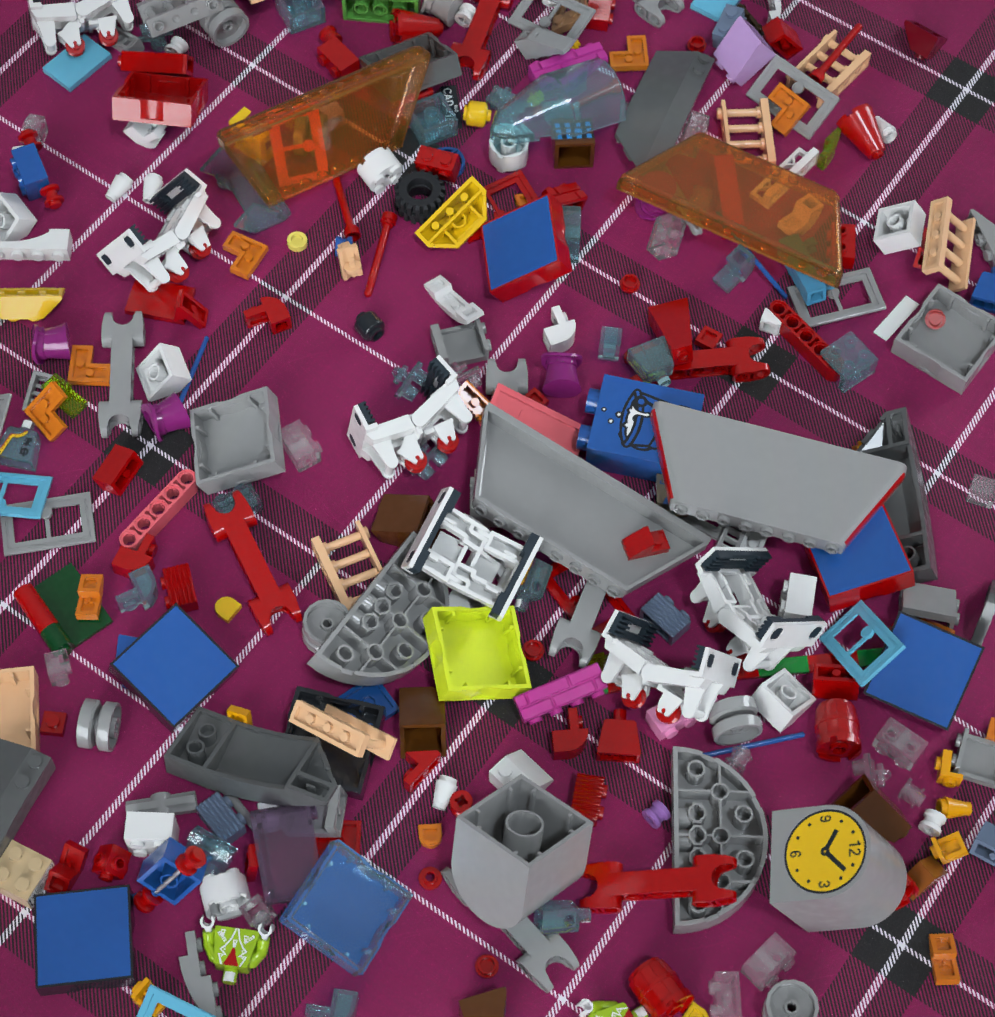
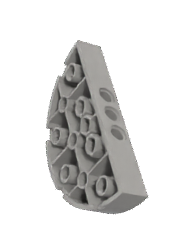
M414 531L404 540L307 662L314 670L326 677L346 684L358 686L382 685L407 675L430 655L423 617L432 607H449L448 586L445 583H441L421 570L419 573L410 574L400 568L417 536Z
M673 746L671 753L672 868L692 867L693 857L703 854L729 855L737 859V868L723 873L718 879V888L737 892V901L735 903L720 907L700 908L692 905V897L672 898L673 934H686L708 929L723 922L739 910L748 900L759 881L766 861L768 830L765 815L756 799V794L737 771L722 760L705 755L702 751Z

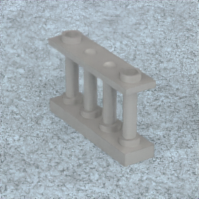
M144 0L136 4L144 24H147L152 38L224 10L221 0Z

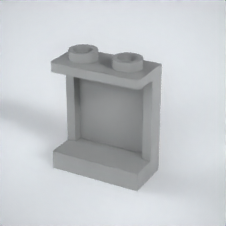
M480 318L474 320L473 323L441 330L439 324L430 325V336L436 356L440 355L451 368L489 359V351H492L490 339L485 337V334H487L484 322L480 321Z
M915 583V586L900 591V611L915 617L947 622V627L951 629L954 626H958L960 613L957 612L960 600L956 599V590Z
M965 727L963 733H958L954 746L958 747L956 754H952V772L963 774L964 780L995 789V742L969 734L970 729Z
M337 785L338 788L327 806H284L283 814L279 819L280 828L288 837L340 838L348 794L341 785Z

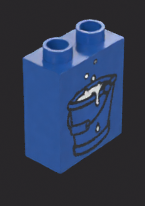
M604 374L601 390L589 389L585 413L595 414L592 426L581 424L576 449L586 451L585 461L601 471L656 482V474H662L650 418L653 403L663 401L702 411L705 394Z

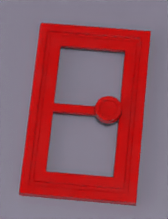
M521 169L484 186L487 192V199L495 210L494 218L505 214V212L499 210L491 195L515 183L527 202L538 198ZM481 227L467 240L469 244L482 238Z
M554 562L538 571L536 576L571 619L580 596L575 595L569 599L553 579L555 576L568 570L562 564ZM606 592L605 598L614 609L635 616L622 598H613ZM610 618L592 628V630L603 633Z

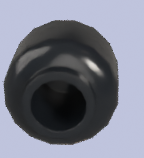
M374 311L361 312L357 315L354 328L365 341L374 342L383 336L385 324Z

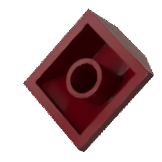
M905 20L904 22L910 50L915 52V57L923 61L925 58L932 59L947 41V38L917 21Z

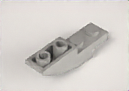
M195 931L185 932L188 955L179 957V962L191 998L196 1007L216 1017H223L221 1005H216L215 997L220 996L218 982H213L211 975H207L205 961H200L199 952H203L201 937L197 938Z

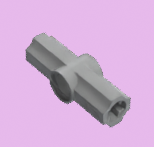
M195 791L177 794L158 792L152 794L150 798L126 801L125 808L126 814L127 811L181 815L196 812L198 802Z

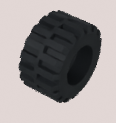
M420 169L419 172H416V170H412V173L409 174L407 172L404 174V177H400L395 185L396 210L400 217L404 216V220L407 222L410 220L412 224H416V222H420V225L424 224L445 203L444 183L442 180H439L437 174L433 175L431 171L425 172V170ZM416 195H425V196H428V197L425 198V199H415V198H412L413 196H416Z

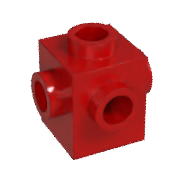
M115 844L100 845L99 851L94 857V865L91 872L99 875V879L105 882L112 883L113 880H122L128 871V863L132 853Z

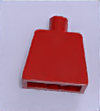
M625 709L613 710V719H604L596 761L640 762L641 749L637 723L634 720H626L627 711Z

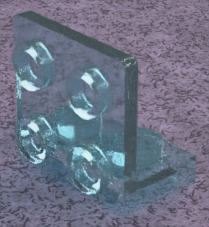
M852 331L820 352L825 361L840 375L838 388L842 393H845L873 374L879 360Z
M199 825L187 837V848L191 845L197 846L206 855L208 864L204 876L225 873L238 851V848Z

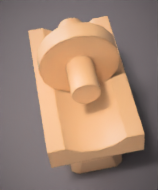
M349 241L338 244V249L336 250L343 280L346 281L351 277L363 275L357 244H350Z

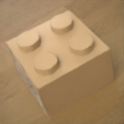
M12 840L0 858V893L32 910L34 907V895L42 894L49 870L55 864L51 859Z

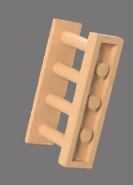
M834 29L829 35L826 34L821 43L796 68L803 73L806 71L811 72L813 69H817L813 65L816 61L821 60L825 62L829 57L825 53L830 48L835 50L839 45L835 42L838 31ZM845 49L841 55L852 63L849 66H843L835 61L831 67L838 71L840 75L837 78H832L825 73L824 82L828 84L826 89L838 96L868 67L871 57L869 51L865 49L860 55H855L848 49ZM786 75V87L790 88L796 81ZM817 96L816 108L819 109L825 101Z
M760 98L759 106L753 109H726L725 99L721 100L720 108H717L716 114L717 120L721 122L724 147L723 156L732 155L731 149L760 148L764 153L762 156L733 157L734 164H762L766 168V174L772 173L776 166V154L768 98ZM751 116L759 118L758 124L728 125L727 117ZM758 132V134H761L760 140L730 141L729 133Z
M946 196L933 200L930 204L922 272L926 275L935 272L942 273L949 279L948 289L955 293L966 290L968 287L976 219L974 217L963 221L958 219L951 213L952 199ZM950 223L956 227L955 234L949 230ZM947 240L954 244L953 252L947 248ZM945 257L952 262L951 270L944 265Z
M360 520L355 521V533L332 542L322 543L319 536L311 538L312 550L336 601L345 605L348 610L361 595L353 598L351 596L348 597L345 592L347 588L376 577L382 569L369 541L370 533L366 526H362ZM358 540L361 541L365 549L338 561H331L328 556L330 551ZM369 558L373 566L372 569L347 579H339L337 575L339 569Z
M296 700L289 718V722L360 758H363L365 750H368L385 760H390L397 742V738L330 704H327L325 710L322 711L303 700Z

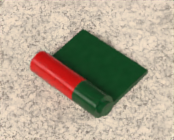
M69 563L35 587L27 583L20 586L13 594L14 599L53 655L61 658L68 656L73 649L113 623V620L102 605L99 620L76 619L75 612L79 599L77 590L81 575L72 563Z

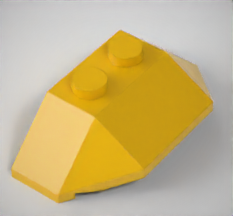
M471 176L415 234L429 248L459 249L487 221L486 189Z
M0 288V319H8L9 321H18L20 319L39 321L44 319L62 300L65 288Z

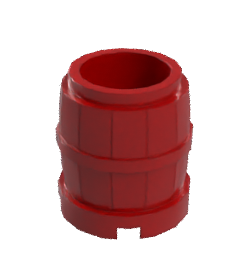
M833 698L821 702L815 711L814 724L817 739L816 753L818 752V757L829 762H841V758L848 757V761L855 759L862 752L859 734L860 723L856 707L851 701L841 698Z
M653 957L642 963L628 978L629 987L638 999L639 1004L646 1009L651 1017H674L679 1011L683 1014L695 1000L691 990L684 986L677 972L659 957Z

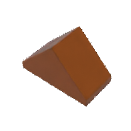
M933 855L920 860L907 873L919 888L916 898L913 894L910 899L912 901L916 900L948 874L944 867L935 860Z

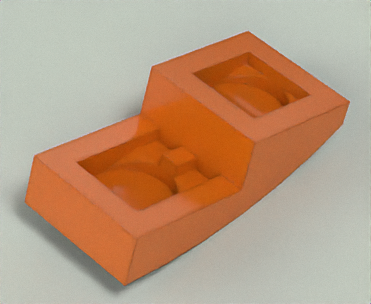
M81 574L77 590L79 599L75 612L77 620H99L104 585L103 574Z
M953 933L929 934L930 957L935 985H959L961 979L956 961L957 949Z

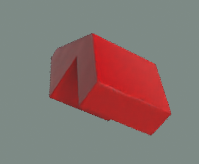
M70 839L65 842L59 863L49 870L44 890L50 893L71 891L84 869L90 849Z

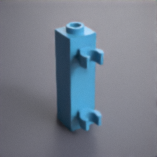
M794 235L778 241V255L804 302L809 306L826 300L827 290L836 288L834 281H837L834 273L827 274L822 278L809 256L816 253L815 246H817L814 238L802 243L798 235Z

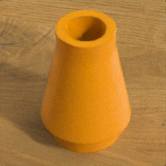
M946 796L938 798L936 801L935 809L944 814L947 819L970 816L972 814L971 802Z

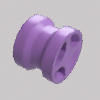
M659 800L653 801L650 808H645L642 811L644 819L654 829H658L662 821L671 818L669 810Z

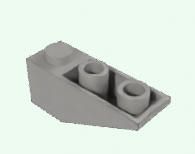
M538 27L524 29L514 41L526 60L539 59L545 56L551 57L556 54L563 55L569 51L570 45L574 42L572 38Z
M971 209L967 219L973 217L976 219L975 243L977 246H980L984 260L989 263L991 268L995 267V224L974 209Z

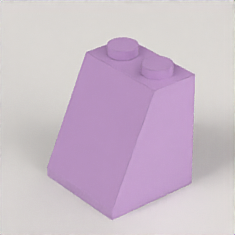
M741 16L736 19L713 53L717 59L715 63L721 70L725 69L727 71L726 77L732 84L736 82L740 86L744 85L776 55L756 28Z

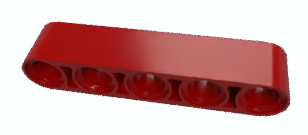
M783 300L772 301L769 310L782 322L779 333L824 379L830 382L839 380L844 366L843 359Z

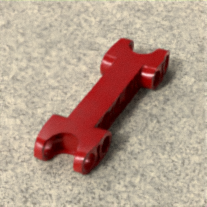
M473 0V2L479 4L463 44L453 42L451 49L457 53L460 67H469L473 70V80L481 81L489 66L492 52L485 48L500 10H511L514 0Z
M736 337L727 340L725 348L693 350L692 362L676 366L672 365L666 353H662V348L657 345L633 348L626 351L623 355L624 362L628 365L636 366L630 360L635 358L648 373L654 370L664 375L661 378L657 375L646 377L643 373H639L629 379L659 385L658 381H662L665 378L668 382L669 380L732 375L734 382L742 383L763 379L771 373L768 364L756 362L750 357L765 349L764 339L760 337ZM654 353H659L661 359L654 362L651 356H654ZM659 362L662 364V362H663V366H666L667 369H664V370H661V371H660V369H659L660 365H659V366H655V365H656V364H659Z
M239 490L231 492L235 507L229 513H219L209 502L203 505V509L216 542L228 540L256 596L247 601L249 609L260 629L268 637L274 634L270 619L275 613L285 612L289 614L295 623L301 622L303 619L297 599L289 583L277 585L249 530L258 525L256 517Z
M703 854L693 857L692 867L623 872V864L620 862L606 861L587 864L581 877L597 881V890L591 896L579 900L578 908L588 913L614 914L622 912V901L692 897V905L700 908L733 904L737 901V892L718 888V879L723 873L737 868V859L729 855Z

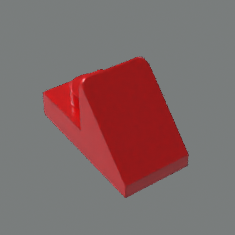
M183 289L179 290L173 322L187 319L198 329L206 328L209 310Z
M648 526L639 529L621 541L628 561L667 553L670 550L663 529L650 532Z
M438 750L405 752L406 761L414 767V769L411 767L403 776L404 789L410 794L441 762V753Z

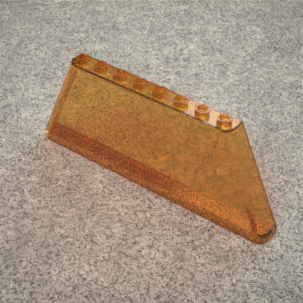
M420 46L407 48L222 128L217 132L218 144L261 200L268 207L277 205L357 168L359 163L363 165L365 162L364 157L379 147L384 149L388 147L392 152L401 148L430 62V52Z
M702 132L690 136L623 173L617 181V190L838 289L843 278L840 197L832 189Z

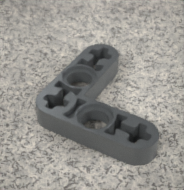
M992 579L988 588L984 607L970 640L981 646L995 613L994 579Z

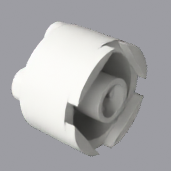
M511 125L497 128L489 139V159L491 164L500 173L516 171L526 166L529 138L525 131L515 129V126Z
M379 147L364 157V164L361 165L359 163L357 167V173L370 190L377 195L381 194L386 189V186L391 183L393 185L398 183V179L403 171L402 164L388 147L386 149Z
M231 868L225 873L209 874L203 877L200 894L208 919H211L212 914L217 917L218 921L234 919L243 915V909L247 906L249 909L252 907L253 903L246 877L240 873L238 868Z

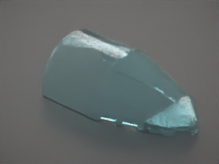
M600 58L590 59L542 74L496 110L490 128V139L494 141L495 137L508 139V143L517 144L540 141V137L546 136L558 139V135L569 134L570 137H574L625 121L626 102L621 83L611 66Z

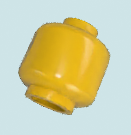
M471 100L468 102V105H464L463 120L466 121L468 126L482 128L486 125V121L490 122L492 110H488L486 102Z

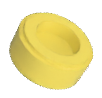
M296 231L288 235L287 245L291 251L301 252L306 249L308 243L304 233Z

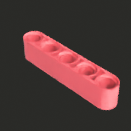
M191 469L180 471L119 536L120 545L137 551L146 533L156 536L197 493L199 487L196 485L195 472ZM145 526H148V527H149V528H147V529H145V530H141V528H143V527H145ZM128 542H134L132 545H126Z

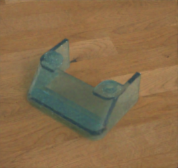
M219 147L200 168L201 172L215 176L220 188L232 191L243 208L244 213L233 224L235 228L249 233H259L286 221L291 215V211L265 169L254 158Z

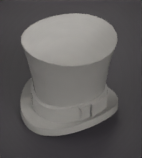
M423 0L420 14H432L448 27H451L455 23V14L459 11L463 0Z

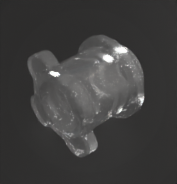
M734 746L730 757L725 758V763L743 776L746 769L745 766L753 760V757L751 756V751L745 746Z
M909 778L896 800L900 801L902 798L913 809L915 805L921 806L926 795L923 794L925 789L921 790L912 784L913 779Z

